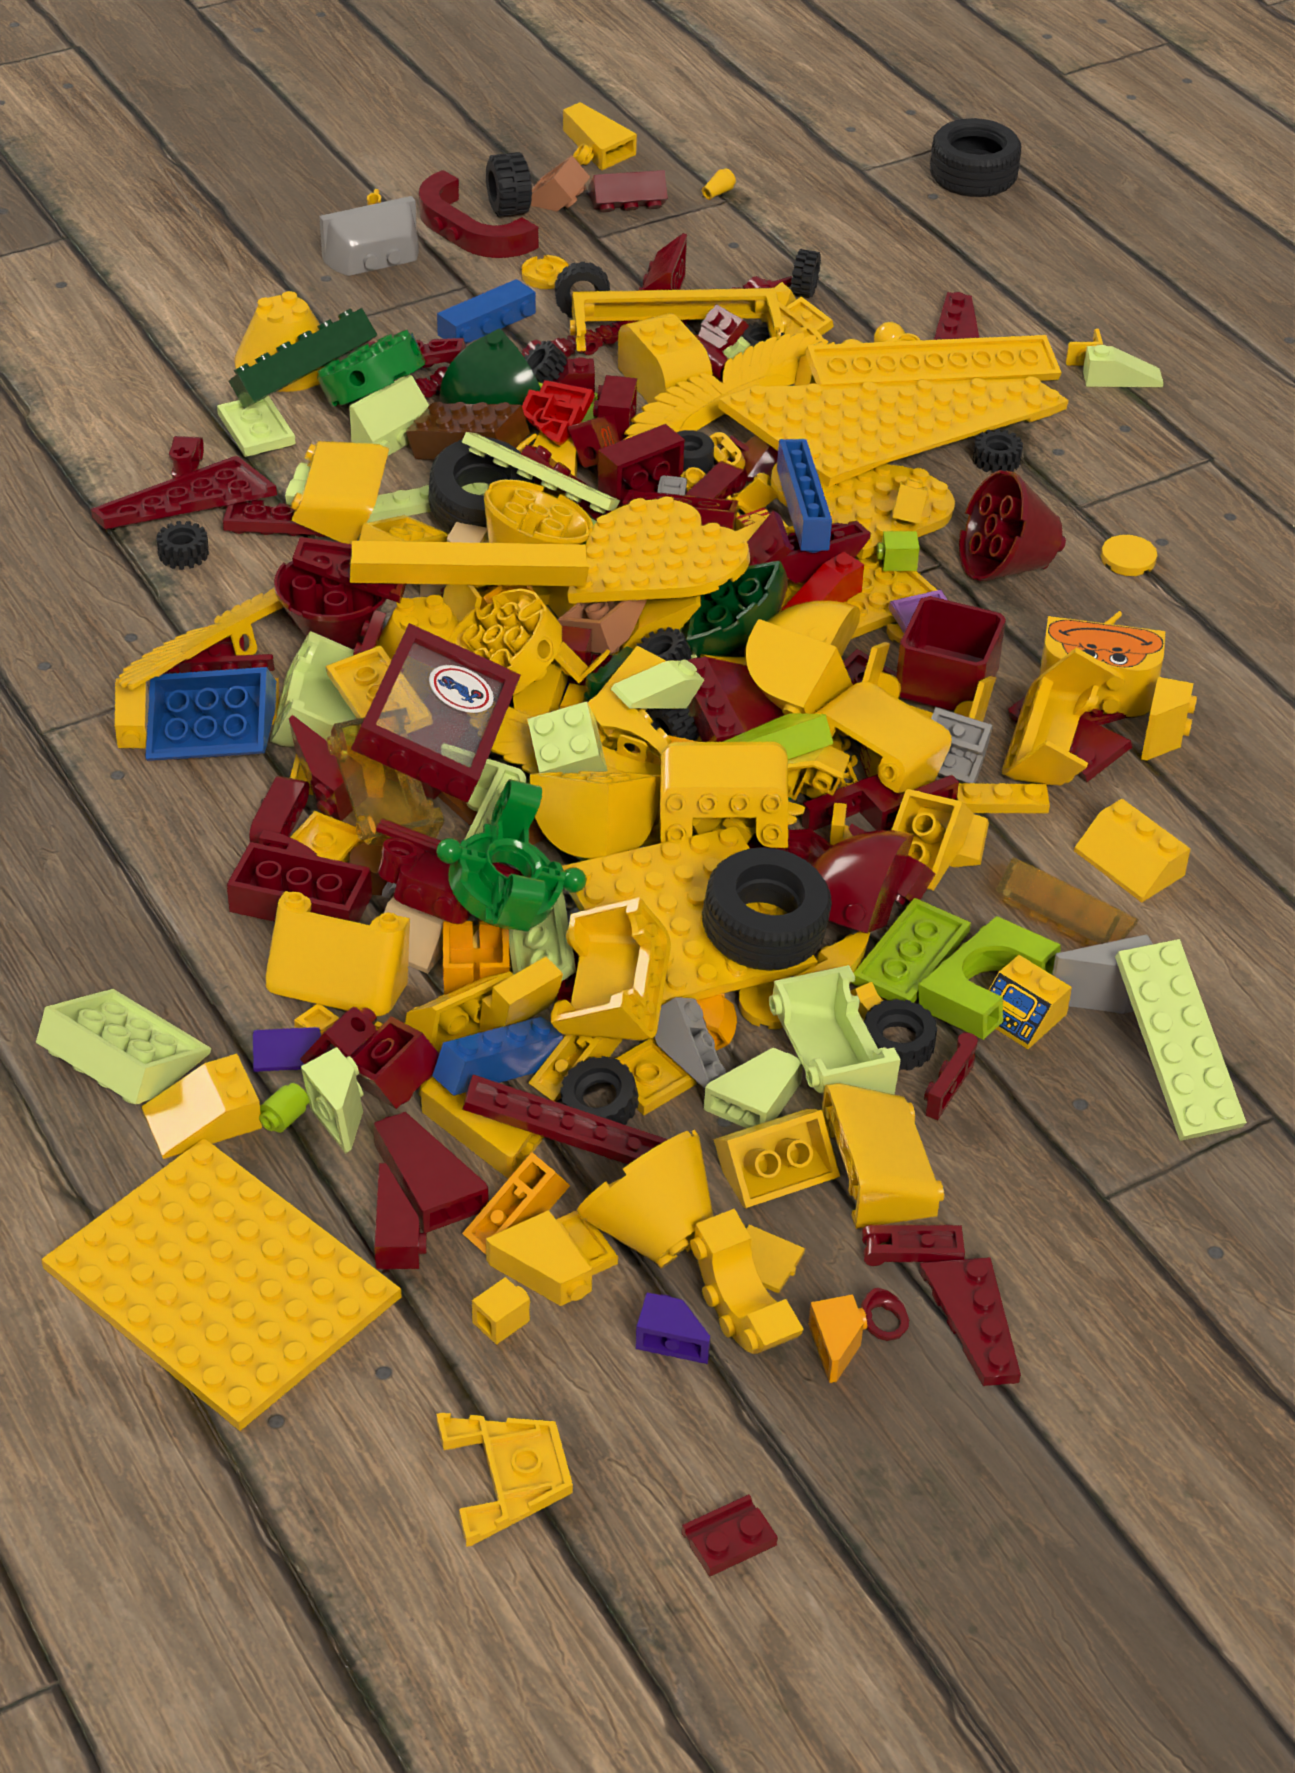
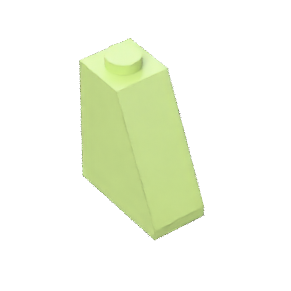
M771 1048L709 1082L705 1087L704 1110L745 1128L777 1119L801 1084L803 1065L800 1059L794 1055Z

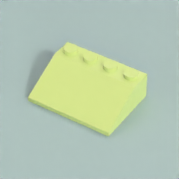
M115 989L46 1006L36 1043L47 1049L51 1055L65 1060L76 1071L89 1075L97 1080L100 1086L113 1090L121 1095L124 1101L131 1104H140L155 1098L176 1083L211 1052L209 1046Z

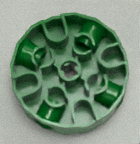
M408 329L395 334L394 338L392 334H388L378 339V342L372 344L371 347L369 343L355 349V352L347 355V358L341 361L339 359L331 361L324 368L318 370L319 375L317 379L330 406L343 405L362 398L394 383L395 379L408 376L424 366L426 361L413 333H409Z

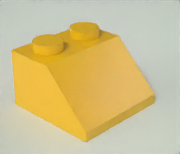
M1158 677L1141 760L1147 761L1181 747L1183 736L1189 737L1192 719L1187 718V714H1194L1197 696L1191 695L1194 683Z

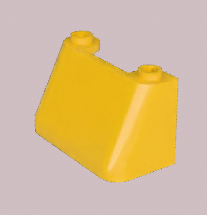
M317 441L315 445L310 444L304 459L308 460L307 466L310 467L302 494L296 493L290 508L294 509L291 521L341 543L352 544V541H357L363 524L367 523L376 504L389 448L373 443Z
M859 682L852 685L814 713L826 714L832 737L835 732L843 737L850 736L883 756L878 768V777L886 787L896 793L905 792L906 789L914 790L935 781L952 743L951 734L944 726L871 682Z
M285 891L279 899L266 969L265 986L267 990L276 995L346 1011L352 1007H357L359 1010L366 1007L371 1009L376 1016L388 1014L408 983L410 918L387 912L376 917L370 925L311 913V900L300 892Z
M640 897L571 914L569 927L566 931V939L569 946L578 953L579 962L571 1003L567 1000H562L554 1004L551 1011V1024L560 1033L565 1035L629 1040L654 1038L658 1030L671 949L670 937L665 926Z
M842 1083L825 1085L822 1112L830 1138H836L849 1176V1195H853L854 1199H857L856 1210H853L851 1214L855 1228L938 1216L939 1202L944 1200L943 1185L940 1180H936L915 1125L913 1104L911 1102L907 1103L905 1097Z

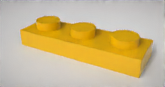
M959 783L957 800L962 801L973 813H1049L1050 802L1046 784Z

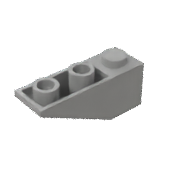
M675 997L662 1005L658 1030L655 1036L657 1045L704 1088L709 1082L726 1074V1070L720 1063L714 1048V1039L709 1034L704 1022L703 1011L696 999Z

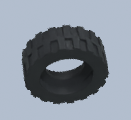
M585 261L572 263L570 266L563 268V271L557 275V280H555L556 304L560 307V311L569 318H573L570 289L576 282L588 281L594 286L595 291H610V282L606 272H603L602 268L595 266L594 263H585Z
M892 999V1001L886 1000L882 1001L879 1005H874L871 1011L867 1012L864 1023L877 1048H895L901 1059L899 1071L913 1070L915 1067L919 1068L923 1066L924 1062H928L931 1059V1054L935 1050L937 1027L936 1020L931 1016V1012L928 1009L926 1010L922 1005L912 1003L909 1000ZM890 1027H903L913 1031L916 1034V1038L908 1043L893 1042L883 1036V1031Z
M602 1056V1058L592 1057L584 1062L582 1060L577 1063V1066L568 1071V1075L562 1081L563 1087H561L560 1093L564 1105L624 1125L628 1123L627 1121L630 1118L634 1117L635 1109L638 1108L639 1095L633 1073H630L629 1067L626 1064L623 1065L620 1063V1060L615 1058L609 1059ZM609 1083L615 1087L616 1098L607 1106L591 1108L583 1100L585 1090L592 1085Z

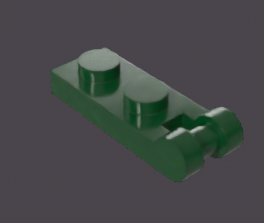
M626 646L617 655L614 654L610 662L604 667H600L597 673L587 675L586 686L588 691L584 693L583 702H589L600 692L632 653L633 648Z

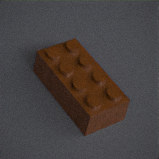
M435 402L430 404L428 409L420 417L416 418L414 423L406 430L415 459H435L443 449L459 440H463L466 432L476 433L487 438H495L515 448L530 434L522 406L511 405L507 402L500 404H487L485 402L477 404H465L464 402L443 404L442 402Z

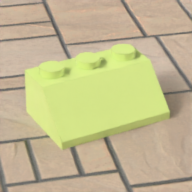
M409 374L408 376L401 377L394 381V383L349 406L351 442L380 444L389 448L388 456L410 444L406 430L429 406L412 375Z

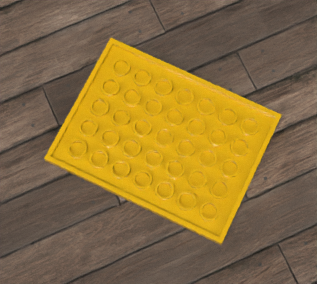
M205 1138L41 1259L44 1270L239 1431L256 1419L401 1298L400 1287Z

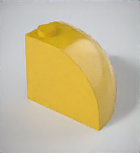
M812 601L789 607L774 615L767 622L837 647L842 657L860 622V609L857 606L838 601Z
M758 619L747 642V667L759 689L785 715L789 713L814 714L853 685L837 647Z
M604 771L530 774V784L542 787V799L535 819L548 840L568 854L594 859L638 849L645 842L653 828L660 804L661 775L624 772L623 774H606L605 777Z

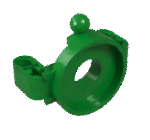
M509 779L494 807L491 825L484 824L483 833L475 834L466 840H462L461 843L453 838H445L437 846L436 853L440 861L450 864L448 877L455 897L466 910L488 924L500 928L528 932L531 927L539 925L549 916L563 887L570 893H577L586 885L587 878L583 870L572 867L563 871L561 863L551 862L538 848L529 843V827L540 807L542 799L541 786ZM505 862L513 865L524 876L510 874L509 877H506L497 871L492 863Z

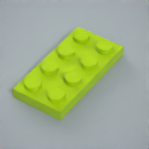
M914 898L855 970V981L851 983L860 987L873 982L876 992L880 997L889 1001L899 999L903 1001L909 1000L914 1003L919 997L918 984L924 977L929 976L937 969L942 961L948 959L970 932L971 922Z

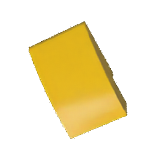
M545 956L495 985L492 989V994L482 999L479 1033L526 1021L548 1008L558 994L563 973Z

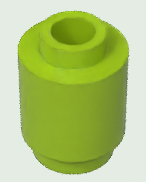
M295 1083L279 1088L260 1105L261 1115L259 1120L261 1124L269 1131L283 1132L306 1111V1106L309 1104L307 1093Z

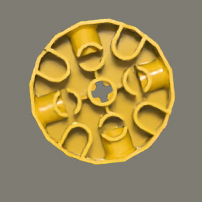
M522 588L503 591L493 596V602L487 604L481 610L475 607L465 615L448 639L449 642L521 674L514 694L521 692L532 682L539 681L546 675V668L561 651L560 644L562 642V626L536 592Z

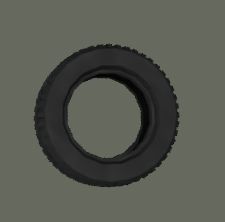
M969 118L949 122L942 126L933 137L930 159L931 175L941 187L955 194L970 197H987L1000 194L1009 189L1018 178L1021 142L1010 128L995 121Z

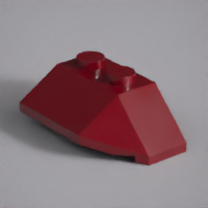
M857 520L849 521L848 524L832 523L829 550H821L816 553L801 551L796 533L792 532L788 535L792 551L780 562L786 571L787 578L794 583H805L823 563L838 554L846 552L855 558L871 538V532Z

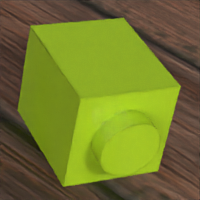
M883 531L882 543H877V560H882L883 571H917L920 550L917 531Z

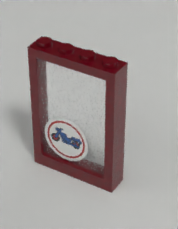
M409 623L358 731L351 750L468 803L481 777L521 674Z

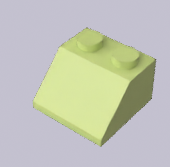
M336 1047L301 1066L311 1111L342 1150L347 1153L352 1150L363 1114L360 1097L364 1094L356 1079V1076L359 1075L356 1063L350 1056L345 1058Z

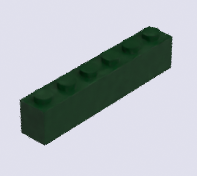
M350 308L338 315V321L333 323L329 319L317 326L319 331L312 334L308 330L297 337L298 342L291 344L290 341H287L276 348L277 353L271 356L267 352L255 359L257 364L249 367L248 363L235 369L236 375L228 382L244 409L378 336L363 308L355 312Z

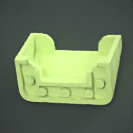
M312 631L309 632L286 674L270 742L280 746L294 747L288 719L294 715L334 747H352L361 724L355 721L356 716L328 677L326 666L353 656L354 650Z
M849 965L774 981L773 995L769 997L771 1012L773 1015L778 1016L806 1071V1079L810 1087H814L817 1092L824 1094L825 1085L842 1083L895 1094L901 1059L895 1048H877L858 1012L860 999L857 995L853 996L850 993L849 984L855 981V975Z

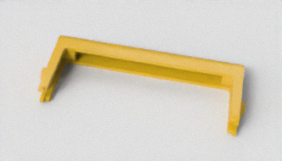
M775 288L572 292L573 320H570V336H575L577 351H586V321H636L668 313L675 314L680 320L705 319L708 312L717 304L741 319L764 318L770 337H776L777 341L781 337V333L786 331V317L781 316Z

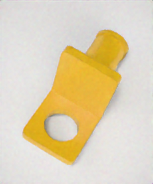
M757 474L753 482L734 497V500H738V508L742 509L745 514L766 507L777 498V492L770 486L771 479L767 474Z

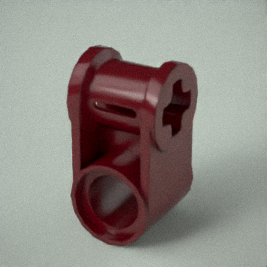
M173 437L172 446L169 451V457L173 460V478L198 470L204 455L202 437Z

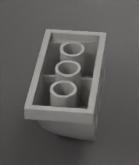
M412 196L319 216L322 260L336 272L351 276L417 260L419 244L416 229V201Z

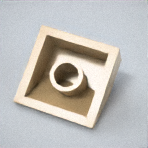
M393 896L387 903L384 913L390 912L398 916L410 918L408 966L428 974L443 956V921L445 920L397 902Z

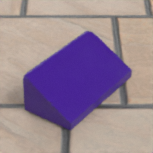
M320 1028L254 1030V1072L300 1070L301 1066L305 1065L300 1058L321 1037Z

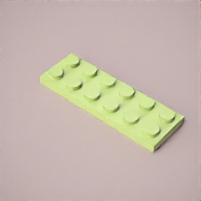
M1180 939L1118 951L1115 959L1179 1140L1182 1141L1242 1128L1247 1122Z

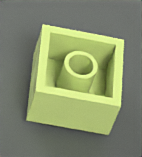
M587 701L527 719L539 773L608 771L596 718Z

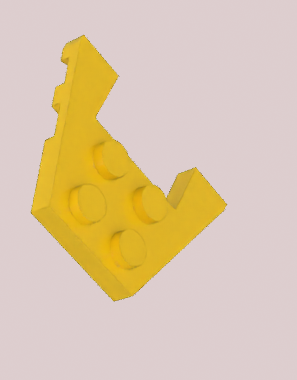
M451 1413L436 1414L443 1451L474 1444H483L497 1498L495 1502L459 1509V1518L466 1547L473 1546L573 1493V1483L556 1421L507 1418L506 1422L485 1421L484 1416L470 1415L469 1419L451 1418Z

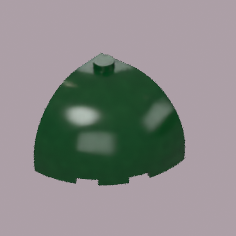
M499 328L471 343L455 357L442 379L440 401L443 404H454L457 402H464L465 404L481 402L500 404L507 402L511 405L522 406L529 389L540 391L541 388L522 353ZM526 419L528 427L532 426L533 424Z
M780 561L750 565L734 582L728 579L726 583L718 586L719 590L701 595V606L691 616L686 639L697 657L700 658L701 654L726 657L746 647L749 636L758 619L767 622L780 611L788 587L787 574Z

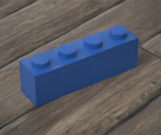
M515 279L437 313L438 336L443 339L464 338V342L467 344L499 328H504L536 313V292L518 279Z
M541 1016L443 1042L432 1076L455 1096L467 1092L472 1075L501 1083L536 1073L562 1041L564 1035L554 1028L550 1021Z

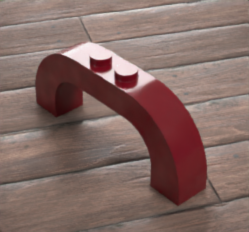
M445 170L432 174L422 182L419 188V210L422 222L429 229L463 250L483 257L510 258L527 254L539 248V227L523 217L504 225H487L476 221L450 205L459 200V179Z

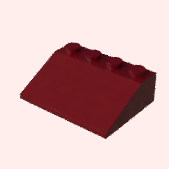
M707 656L687 660L697 668L696 672L704 679V682L687 707L690 710L689 716L694 717L695 721L693 723L697 726V731L703 742H723L785 715L759 689L746 665Z

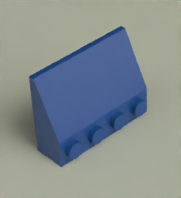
M267 667L162 674L159 677L156 676L150 679L146 760L264 754L276 709L277 681Z

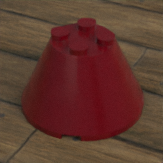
M999 470L989 475L979 485L966 508L965 514H968L969 517L965 531L960 530L959 556L962 567L969 577L979 581H988L1036 569H1046L1055 558L1057 552H1061L1064 549L1066 538L1062 535L1060 517L1048 507L1018 474Z
M293 560L287 565L283 562L277 570L274 579L275 593L278 600L306 637L312 631L352 650L355 649L357 642L363 643L364 637L360 635L365 620L371 621L374 611H381L387 600L386 598L293 566Z

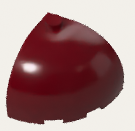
M894 830L864 832L836 843L818 856L811 865L816 868L826 881L831 893L832 905L829 921L866 934L888 924L914 834Z

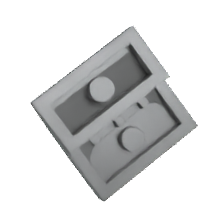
M935 707L931 719L949 730L952 738L951 747L938 776L945 778L953 775L960 783H976L987 751L993 725Z

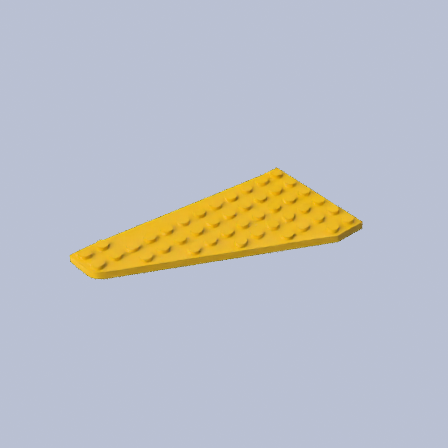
M1030 376L1017 379L920 380L918 382L883 384L864 382L862 385L820 386L814 383L801 386L763 387L754 385L721 398L718 408L777 451L779 439H807L819 480L827 487H831L891 461L972 437L989 429L994 430L1023 420L1033 422L1067 409L1069 400L1060 395L1058 391L1041 383L1038 378Z

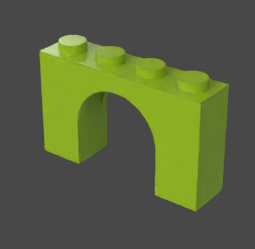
M996 916L987 925L982 926L978 933L970 940L963 943L953 955L942 961L940 966L929 976L921 980L918 984L919 1004L924 1009H928L932 1016L984 1040L1003 1022V997L972 983L969 979L982 972L1001 971L1018 955L1048 973L1053 974L1056 953H1061V944Z

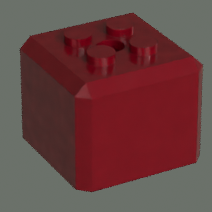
M932 596L921 598L900 641L896 678L901 686L899 697L950 711H955L956 707L962 702L974 701L979 681L989 676L995 677L999 669L1006 623L1005 617L998 612Z

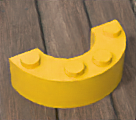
M735 1208L696 1223L695 1238L690 1241L694 1256L698 1260L705 1284L702 1288L704 1299L708 1306L714 1307L719 1315V1324L723 1334L727 1338L732 1336L744 1350L752 1354H759L799 1337L804 1329L787 1299L777 1302L769 1295L760 1280L752 1257L751 1236Z

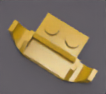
M803 297L798 298L787 307L778 301L781 316L786 317V331L784 335L790 333L791 337L794 334L803 332L804 337L816 335V340L824 339L822 335L834 327L831 318ZM760 318L762 322H766L764 318Z

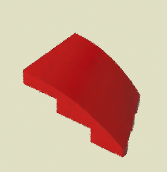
M544 380L540 391L529 389L522 409L525 418L555 444L561 446L571 437L568 427L582 422L593 402L595 394L592 389Z

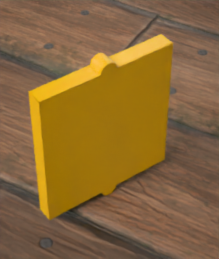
M749 1224L747 1231L751 1236V1251L756 1271L763 1286L779 1294L788 1278L795 1275V1267L805 1253V1248Z

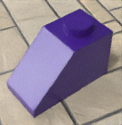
M646 1293L636 1326V1349L708 1364L710 1335L682 1299L673 1298L669 1295Z

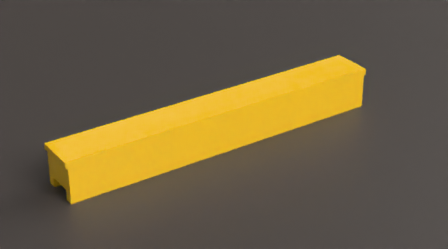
M352 541L350 583L586 586L589 563H587L586 546L579 544Z

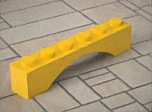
M612 683L587 702L596 718L597 727L608 739L618 740L619 735L623 734L644 741L648 745L647 750L661 760L662 751L672 742L663 729L655 730L651 725L653 720L643 708L640 710L629 708L611 690ZM692 818L693 831L696 835L711 832L726 818Z

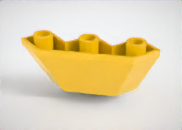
M826 746L789 759L788 797L796 800L799 792L811 799L825 794L833 796L844 775L850 755L831 746Z

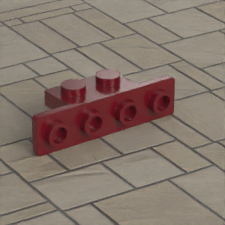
M244 635L239 640L240 648L245 651ZM227 636L192 658L181 661L163 674L267 667L269 671H274L275 664L273 654L236 655L231 636Z

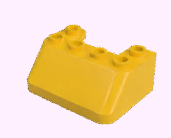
M673 742L668 744L661 754V843L677 839L684 841L686 837H692V818H756V835L762 845L770 848H788V758L785 748L777 742Z

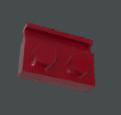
M750 1494L683 1524L681 1533L689 1541L690 1548L709 1577L777 1546L778 1536L760 1509L755 1507Z

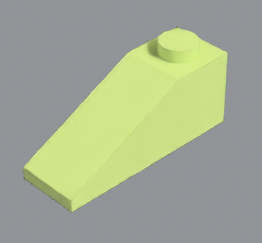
M1087 346L1083 368L1086 387H1163L1160 368L1113 346Z
M687 660L665 661L615 683L611 690L629 708L686 709L704 682V679L696 672L697 668Z

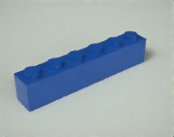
M779 439L777 472L800 550L811 553L829 550L832 518L807 439Z

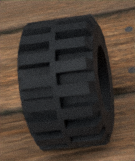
M514 152L490 155L486 165V187L490 205L496 216L517 215L529 212L532 201V183L529 167L523 154Z

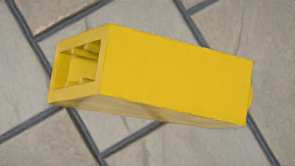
M549 1210L486 1238V1261L491 1267L557 1305L562 1306L571 1301L580 1300L592 1292V1268Z

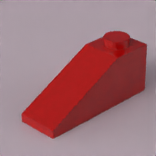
M846 552L831 558L822 564L782 608V611L805 602L847 601L862 592L864 564Z

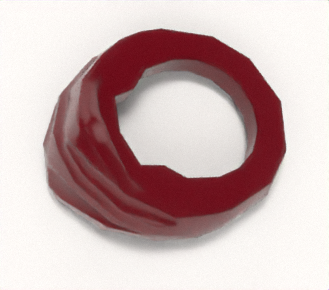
M874 1288L866 1294L861 1304V1308L864 1309L867 1318L866 1330L881 1340L891 1341L899 1339L908 1330L910 1321L904 1304L897 1296L882 1288ZM877 1307H883L885 1310L891 1311L899 1320V1328L892 1332L879 1329L872 1320L871 1311Z

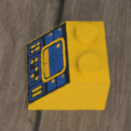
M1018 955L999 971L989 988V991L1003 997V1022L996 1030L1029 1049L1067 1015L1072 987Z

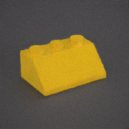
M1120 799L1100 811L1074 848L1075 853L1141 903L1185 876L1191 848L1124 799Z
M506 972L484 977L473 983H468L449 994L442 995L420 1007H415L407 1012L405 1024L422 1032L440 1054L443 1042L479 1033L482 999L492 994V989L495 985L514 974Z
M805 1109L713 1139L722 1172L743 1208H748L840 1177L822 1110Z

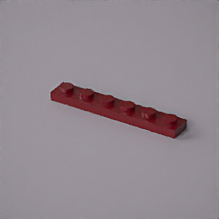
M472 1075L462 1110L628 1165L668 1140L476 1075Z

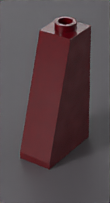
M407 1112L388 1116L373 1123L375 1147L417 1213L423 1233H428L477 1215L488 1204L489 1190L487 1184Z

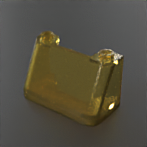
M406 709L380 715L376 725L411 740V738L406 737L404 726L410 724ZM364 718L335 723L331 730V736L327 737V746L330 754L336 757L357 819L356 832L359 839L364 840L367 845H383L385 840L392 838L375 831L377 824L382 818L437 838L445 820L440 807L432 809L433 801L432 799H426L421 782L351 750Z

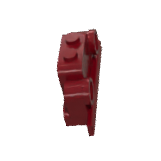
M382 818L377 824L375 831L392 838L385 840L383 843L378 874L383 880L396 884L394 899L403 905L450 923L463 924L466 922L471 913L462 906L452 892L448 877L450 864L440 861L436 853L437 846L441 840ZM499 862L492 863L497 871L506 877H509L510 874L524 876L518 869Z

